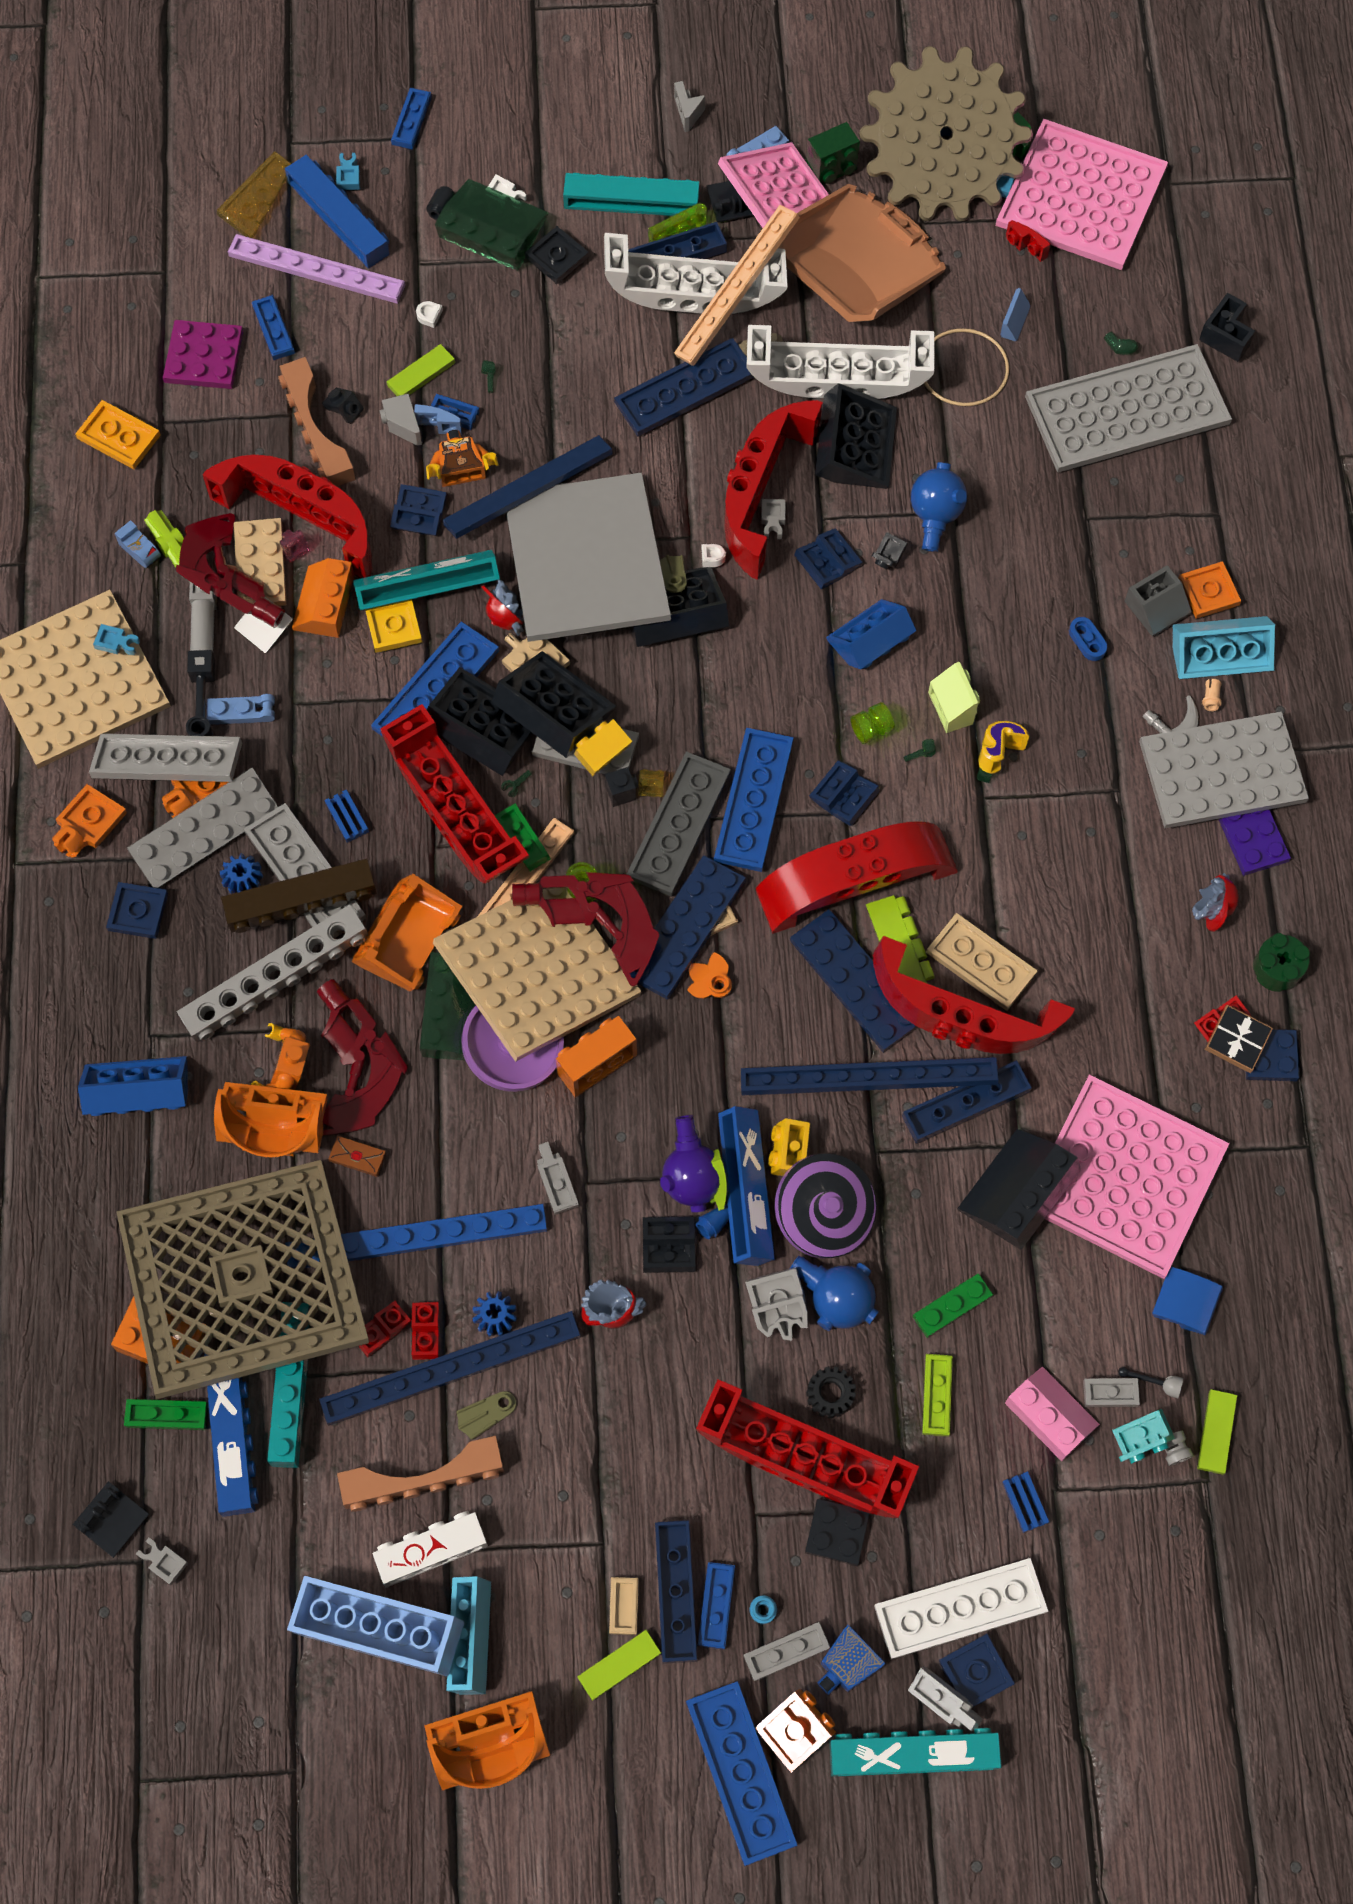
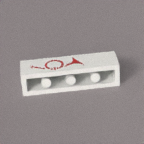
M469 1511L459 1513L454 1516V1521L444 1524V1521H440L428 1527L429 1531L421 1534L415 1531L403 1536L404 1541L394 1545L391 1541L378 1546V1551L372 1554L384 1586L387 1588L488 1547L476 1513L470 1514Z

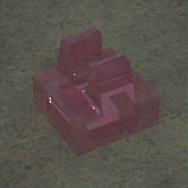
M287 530L281 534L284 539L279 542L290 563L310 551L305 536L300 530L294 533Z

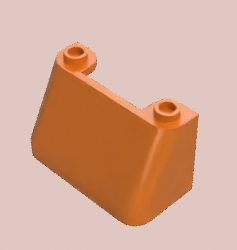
M415 874L401 879L368 931L369 936L365 937V941L360 944L353 956L352 962L408 991L417 990L425 979L422 976V967L434 948V938L440 936L449 926L454 927L461 917L459 911L462 906Z

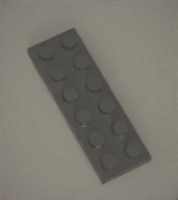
M687 751L685 752L626 875H630L636 883L672 897L728 780L731 769Z

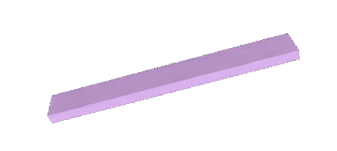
M238 234L235 235L228 250V255L232 258L398 304L405 288V281Z

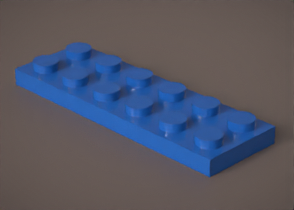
M461 621L371 724L372 730L383 737L380 728L421 704L427 710L429 704L459 667L477 677L499 652V646Z
M746 728L714 855L715 862L762 872L794 737Z
M738 1681L687 1700L686 1704L744 1866L797 1846Z

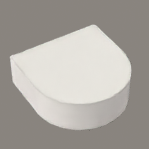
M430 301L420 303L416 309L418 321L434 328L443 311V307Z
M702 544L703 567H718L725 562L726 551L722 546Z

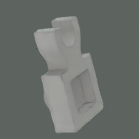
M762 499L761 524H767L764 528V536H767V539H769L770 531H776L777 539H782V527L780 525H785L784 499Z
M148 1537L145 1542L151 1545V1552L144 1554L138 1550L136 1555L145 1561H152L153 1563L149 1566V1569L169 1585H172L188 1565V1562L167 1546L160 1551L157 1543Z

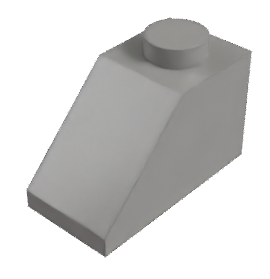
M409 394L382 400L383 409L379 410L382 423H387L389 432L417 446L422 445L419 427Z

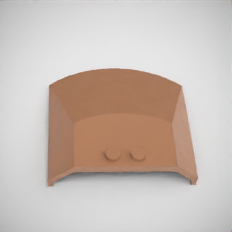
M851 184L845 185L799 211L797 214L800 218L783 240L779 249H785L786 267L848 322L869 321L881 316L944 273L946 267L944 262H940L937 257L939 254L937 248H932L927 242L929 238L927 234L909 216L888 201L886 204H883L874 199L875 194L871 192L866 195L856 191L857 186Z

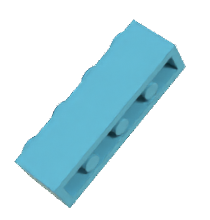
M478 1576L452 1578L451 1616L464 1621V1625L447 1677L446 1691L459 1695L486 1694L491 1582Z

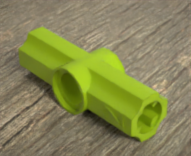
M154 510L144 520L145 524L156 538V543L166 558L169 557L176 568V564L179 565V555L184 538L180 531L171 525L162 510Z

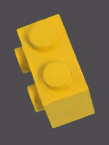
M614 719L609 723L606 721L602 722L594 729L595 735L590 739L585 736L576 744L578 749H576L574 755L592 776L601 771L630 747L632 740Z
M785 1118L773 1127L771 1140L774 1141V1147L768 1161L769 1166H771V1174L784 1176L791 1166L807 1157L809 1122Z

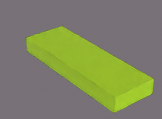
M440 344L386 381L387 386L396 396L411 395L454 365L455 359Z
M925 1355L922 1435L947 1437L950 1435L952 1356Z
M1212 1389L1209 1391L1197 1469L1222 1475L1225 1474L1237 1395Z
M645 1630L577 1676L591 1700L594 1701L661 1655V1652L647 1630Z

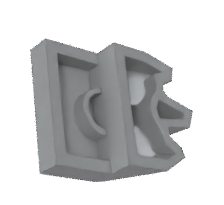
M797 1267L746 1280L745 1283L753 1306L752 1312L757 1328L765 1336L770 1337L773 1329L778 1328L783 1340L792 1341L793 1324L797 1323L800 1328H808L806 1299Z

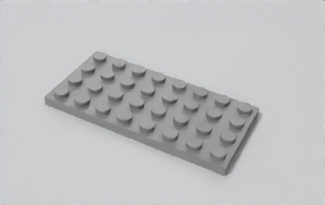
M1198 344L1026 391L1025 394L1027 403L1057 473L1229 425L1232 420Z

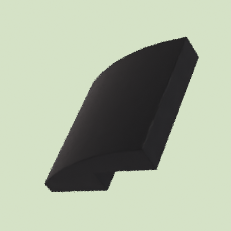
M694 1216L642 1217L643 1273L695 1272Z

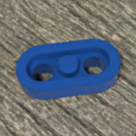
M1086 617L1075 618L1069 628L1070 637L1085 658L1091 661L1101 660L1107 650L1106 641L1090 619ZM1077 630L1084 631V634L1078 633ZM1094 648L1098 652H1092L1090 649Z

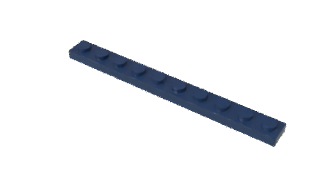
M996 1057L741 1068L742 1096L998 1085Z
M570 1311L320 1398L319 1400L327 1425L330 1426L581 1337L573 1313Z

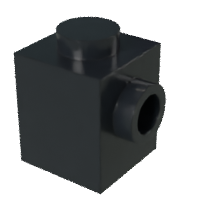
M628 767L605 774V787L613 807L636 800V789L639 788L635 774L631 775Z

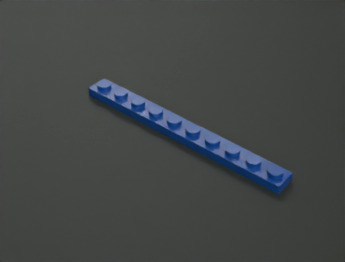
M539 1204L341 1234L347 1260L354 1261L547 1232L544 1206ZM286 1242L285 1245L289 1247L292 1242ZM301 1242L296 1251L305 1255L310 1246ZM316 1251L312 1259L320 1262L318 1251ZM291 1257L287 1262V1266L295 1269L300 1261Z

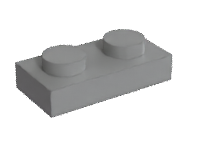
M1138 1378L1083 1380L1085 1407H1138L1140 1405Z

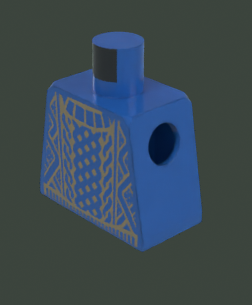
M847 1625L823 1658L821 1665L828 1672L817 1683L828 1695L839 1684L849 1692L879 1671L885 1665V1662Z

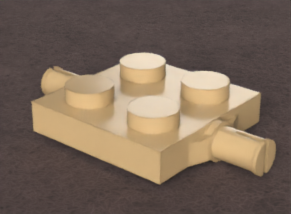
M512 633L505 637V641L513 647V650L502 660V664L510 672H513L541 651L565 668L570 665V660L547 639L528 642L526 638L520 642Z

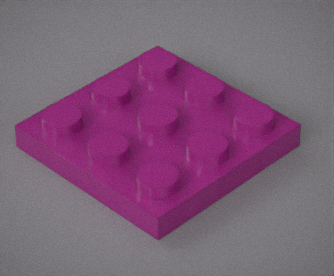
M174 320L163 374L164 383L232 389L243 335L242 326Z

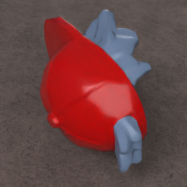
M498 580L497 587L492 592L485 585H482L481 588L490 597L486 604V614L491 620V624L502 629H514L517 636H519L524 631L522 627L524 617L523 610H518L519 604L516 600V594L509 590L502 580Z
M1225 873L1216 876L1211 880V884L1208 887L1199 890L1203 898L1192 908L1195 919L1206 918V927L1211 932L1218 930L1225 922L1226 917L1232 915L1238 905L1239 895L1237 888L1230 880V876Z
M598 1280V1282L589 1286L590 1290H585V1296L582 1298L584 1303L581 1304V1315L583 1322L587 1325H602L607 1328L616 1329L625 1326L636 1315L643 1313L646 1302L642 1297L636 1298L629 1288L621 1284L618 1285L615 1281L607 1280L605 1282Z

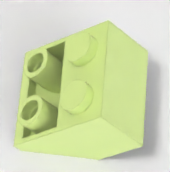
M957 662L930 682L928 691L946 733L972 725L977 714L978 704L980 703L977 691L971 688L968 671L966 669L963 670L961 663Z

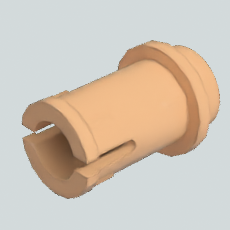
M1209 679L1205 683V698H1203L1202 704L1205 710L1216 711L1222 704L1220 699L1221 681L1212 679V684L1210 685L1211 681Z

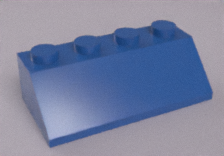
M187 1056L85 1064L78 1085L82 1115L100 1116L111 1112L125 1114L135 1110L150 1112L160 1108L175 1110L186 1106L188 1097Z

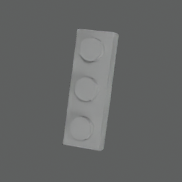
M818 1622L748 1652L743 1657L755 1682L829 1650L830 1646Z

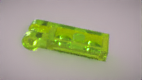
M702 203L696 204L648 228L649 243L706 225L707 207Z

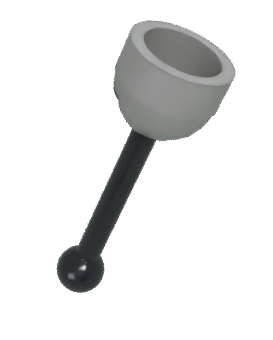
M1120 1367L1118 1370V1374L1121 1377L1130 1376L1161 1385L1167 1395L1179 1398L1183 1383L1182 1377L1169 1376L1163 1381L1131 1372L1126 1367Z

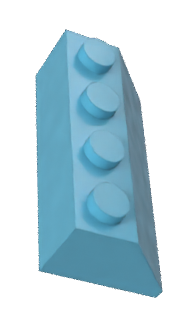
M1267 616L1173 625V652L1179 679L1274 671L1275 624Z

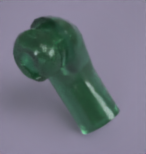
M1112 331L1104 337L1107 344L1118 355L1132 354L1138 349V343L1135 340L1118 339Z

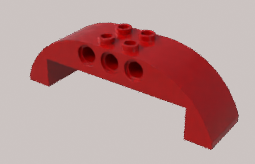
M812 400L792 403L767 415L750 433L743 450H738L735 458L736 467L735 469L731 468L727 477L729 484L725 500V537L735 561L744 572L754 579L758 580L766 561L767 536L748 531L786 438L813 446L821 425L823 405L821 401Z
M244 455L227 459L210 467L203 473L205 485L212 501L230 510L243 490L247 489L346 541L342 551L345 561L352 562L354 575L360 579L371 576L372 553L365 520L352 498L342 489L332 484L329 479L316 476L304 466L299 467L287 460L267 455Z
M423 704L380 728L396 764L415 796L462 863L480 882L488 883L529 858V854L517 837L510 838L441 741L437 734L435 721Z
M923 821L904 822L874 829L805 853L768 875L756 887L755 891L771 932L774 934L795 927L797 915L930 871L935 881L956 874L958 870L943 834L937 825Z
M883 936L873 953V965L878 984L891 1006L903 1018L915 1026L931 1032L933 1037L940 1040H952L956 1042L957 1046L964 1049L973 1048L996 1054H1009L1029 1050L1042 1044L1054 1035L1072 1016L1075 1010L1073 1007L1051 999L1039 1012L1036 1024L898 973L907 944Z
M717 1379L696 1428L702 1436L735 1457L830 1500L867 1513L889 1518H899L919 1466L897 1456H893L892 1461L864 1450L742 1397V1389Z

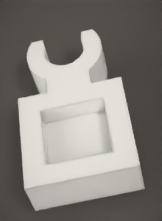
M498 175L494 176L484 192L485 197L502 206L510 202L515 210L521 209L520 204L515 202L517 199L527 200L526 194L523 191H514L516 189L515 184Z

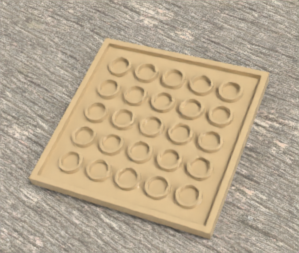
M110 590L0 640V694L38 769L99 741L100 734L116 733L171 707L139 644H129V647L135 649V655H128L124 649H120L117 655L94 648L93 643L101 624L124 629L125 636L133 634Z
M567 888L543 889L544 899L573 898ZM512 899L433 940V944L515 1062L634 1000L641 994V990L637 985L634 987L630 986L612 950L593 924L591 926H585V923L557 924L555 927H552L547 914L539 905L513 906Z

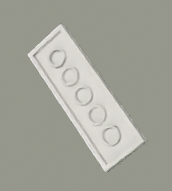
M1031 1558L874 1605L890 1659L1048 1612Z

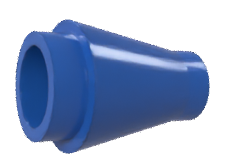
M725 1203L724 1209L720 1211L716 1208L699 1217L696 1228L704 1238L708 1240L712 1237L716 1238L729 1221L728 1204Z

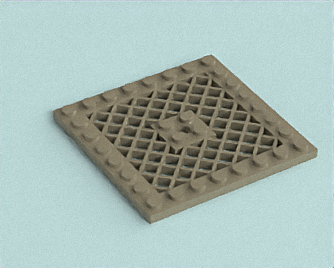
M321 1160L116 1212L156 1399L369 1343ZM290 1198L299 1202L294 1210L285 1207ZM264 1205L273 1209L268 1217L259 1213ZM305 1206H306V1209H307L309 1218L306 1217V1216H304V1215H302V1214H300V1213L303 1211V1209L305 1208ZM239 1211L248 1215L243 1223L234 1220ZM280 1212L289 1216L284 1225L275 1221ZM213 1218L222 1222L217 1230L208 1226ZM254 1219L263 1223L258 1231L249 1227ZM296 1220L305 1224L300 1232L291 1229ZM187 1225L196 1228L191 1237L182 1233ZM228 1226L237 1229L232 1238L223 1234ZM270 1227L279 1231L274 1239L265 1235ZM311 1228L314 1240L306 1236ZM162 1231L170 1235L165 1243L156 1240ZM203 1232L212 1236L206 1245L197 1241ZM244 1233L253 1237L248 1246L239 1242ZM285 1235L294 1238L289 1247L280 1243ZM177 1239L186 1243L180 1251L172 1248ZM218 1240L227 1244L222 1252L213 1249ZM260 1241L269 1245L264 1253L261 1245H258ZM301 1242L310 1246L305 1255L296 1251ZM152 1246L160 1249L155 1257L153 1255ZM192 1247L201 1250L196 1259L187 1255ZM234 1248L238 1249V1251L231 1252ZM275 1249L284 1253L280 1261L270 1257ZM316 1251H318L320 1262L312 1259ZM167 1253L175 1257L170 1266L161 1262ZM208 1254L213 1256L209 1258L211 1267L202 1263ZM291 1257L300 1261L295 1269L286 1265ZM182 1261L191 1265L185 1274L176 1270ZM266 1264L274 1267L269 1276ZM306 1265L316 1268L311 1277L301 1273ZM156 1268L164 1271V1274L160 1279L158 1278ZM197 1269L206 1273L201 1282L192 1278ZM281 1271L290 1275L285 1284L275 1280ZM239 1272H246L248 1274L247 1278L242 1281L235 1280L234 1276ZM322 1273L324 1275L326 1285L317 1281ZM171 1276L180 1279L175 1288L166 1285ZM212 1278H214L216 1289L208 1286ZM296 1279L306 1283L301 1292L291 1288ZM187 1283L196 1288L191 1296L182 1293ZM271 1286L280 1290L274 1299L269 1297L273 1295ZM312 1287L322 1291L317 1300L307 1296ZM161 1290L170 1294L165 1302L163 1301ZM202 1292L211 1295L206 1304L197 1300ZM286 1294L296 1298L290 1307L281 1303ZM328 1295L332 1308L323 1304ZM176 1298L185 1302L180 1311L171 1308ZM218 1300L220 1307L224 1308L222 1313L213 1309ZM251 1301L248 1306L243 1304V1302ZM260 1301L269 1304L264 1314L255 1310ZM302 1302L312 1306L306 1315L297 1311ZM192 1306L201 1310L196 1319L186 1315ZM234 1307L243 1311L238 1320L229 1317ZM276 1308L285 1312L280 1322L271 1318ZM318 1310L328 1314L322 1323L313 1319ZM166 1313L175 1317L170 1325L168 1324ZM208 1314L217 1318L212 1327L202 1323ZM250 1315L259 1319L254 1328L244 1324ZM292 1316L301 1320L296 1330L287 1326ZM181 1321L191 1325L185 1334L176 1331ZM224 1322L233 1326L227 1336L218 1331ZM266 1323L275 1328L270 1337L260 1332ZM308 1325L314 1327V1328H310V1329L305 1330V1328H306ZM197 1329L206 1333L201 1342L192 1339ZM239 1331L249 1335L243 1344L234 1340ZM281 1332L288 1334L278 1337L281 1334ZM171 1336L180 1340L175 1348L173 1347ZM213 1337L222 1341L216 1351L207 1346ZM255 1339H258V1340L261 1341V1342H257V1343L252 1344ZM187 1344L195 1348L190 1358L181 1354ZM229 1345L235 1348L226 1351ZM202 1353H205V1354L208 1355V1356L200 1357V1355H201Z

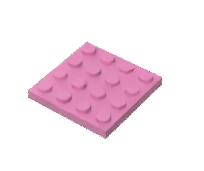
M792 142L724 156L718 162V165L762 228H764L779 205L798 213L829 195Z

